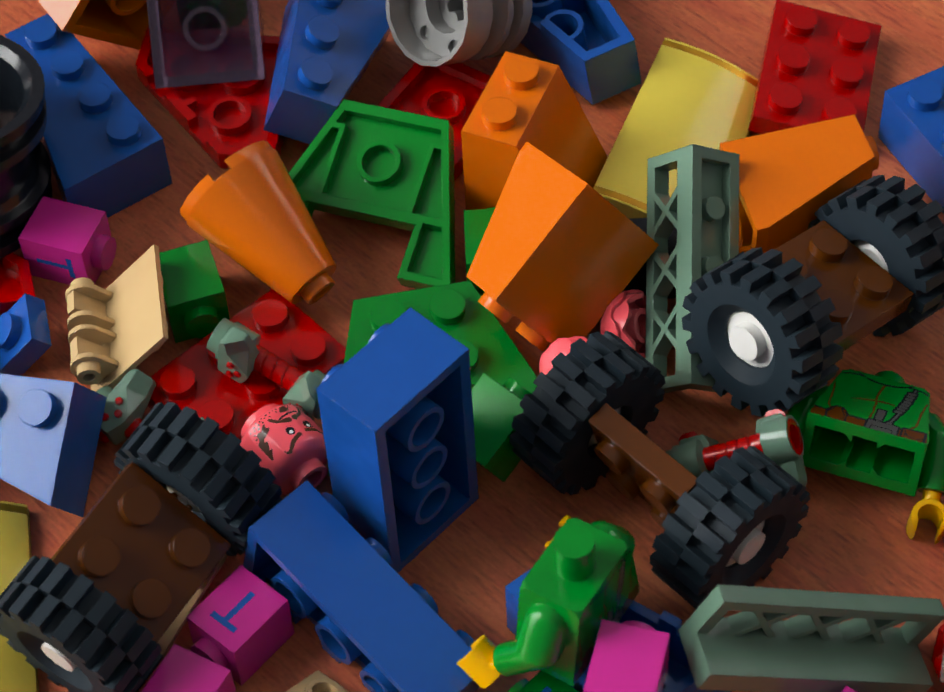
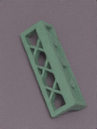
M691 144L649 158L647 167V235L658 243L659 246L646 261L645 359L661 371L660 374L665 377V384L661 387L665 393L685 389L715 392L712 387L716 380L710 373L703 377L696 367L702 363L699 354L689 353L686 341L693 338L692 332L683 330L682 317L691 312L682 306L685 296L692 293L689 287L694 281L739 254V154ZM677 169V187L670 198L669 171ZM675 227L677 229V245L672 254L669 255L668 238ZM675 287L676 305L671 314L667 312L668 296L672 288ZM672 346H674L676 349L675 375L667 376V355Z
M718 584L680 627L678 632L698 690L841 692L845 686H848L856 692H926L933 683L918 644L944 619V608L940 599ZM729 610L742 611L732 616L724 617ZM906 622L901 628L892 627L900 623Z

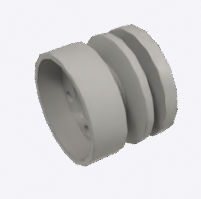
M385 0L386 19L394 41L406 57L421 66L438 67L462 63L466 60H481L486 57L502 56L505 51L510 52L517 48L527 34L532 16V0Z

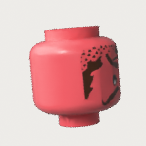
M268 404L254 412L244 423L241 429L242 442L240 446L246 451H253L261 459L260 467L270 469L276 478L273 483L281 487L282 495L290 494L306 480L314 488L323 481L327 474L325 465L328 462L323 431L301 407L293 404Z

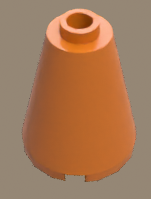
M264 140L252 143L224 160L230 169L216 180L208 173L186 197L180 209V215L185 219L188 227L290 303L296 304L305 300L308 305H311L325 296L335 285V281L331 276L335 272L337 265L278 151L273 149Z

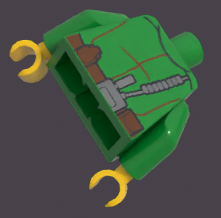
M847 369L842 370L830 385L823 386L788 409L786 416L792 415L802 432L805 467L915 497L917 491L921 492L922 500L913 506L906 524V534L909 539L913 540L918 520L929 519L937 527L934 544H937L942 539L944 534V505L941 503V496H944V423L938 415L930 412V393L924 388L906 384L904 379L893 371H881L872 375Z
M569 515L564 516L559 522L561 528L555 533L551 541L546 542V550L524 578L519 589L516 640L503 642L495 646L485 635H482L471 645L472 650L458 660L456 664L482 689L491 685L500 675L513 676L536 670H542L574 687L591 662L601 620L619 622L639 593V583L633 559L635 540L629 531L605 521H595L589 524L578 518H572Z

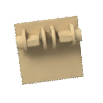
M152 245L106 289L94 285V282L89 278L80 277L74 279L65 292L67 313L70 315L67 319L68 342L71 355L70 371L81 384L90 385L91 390L95 392L105 386H110L111 388L116 386L127 372L135 369L149 355L159 350L168 339V322L165 312L164 281L161 274L159 246Z

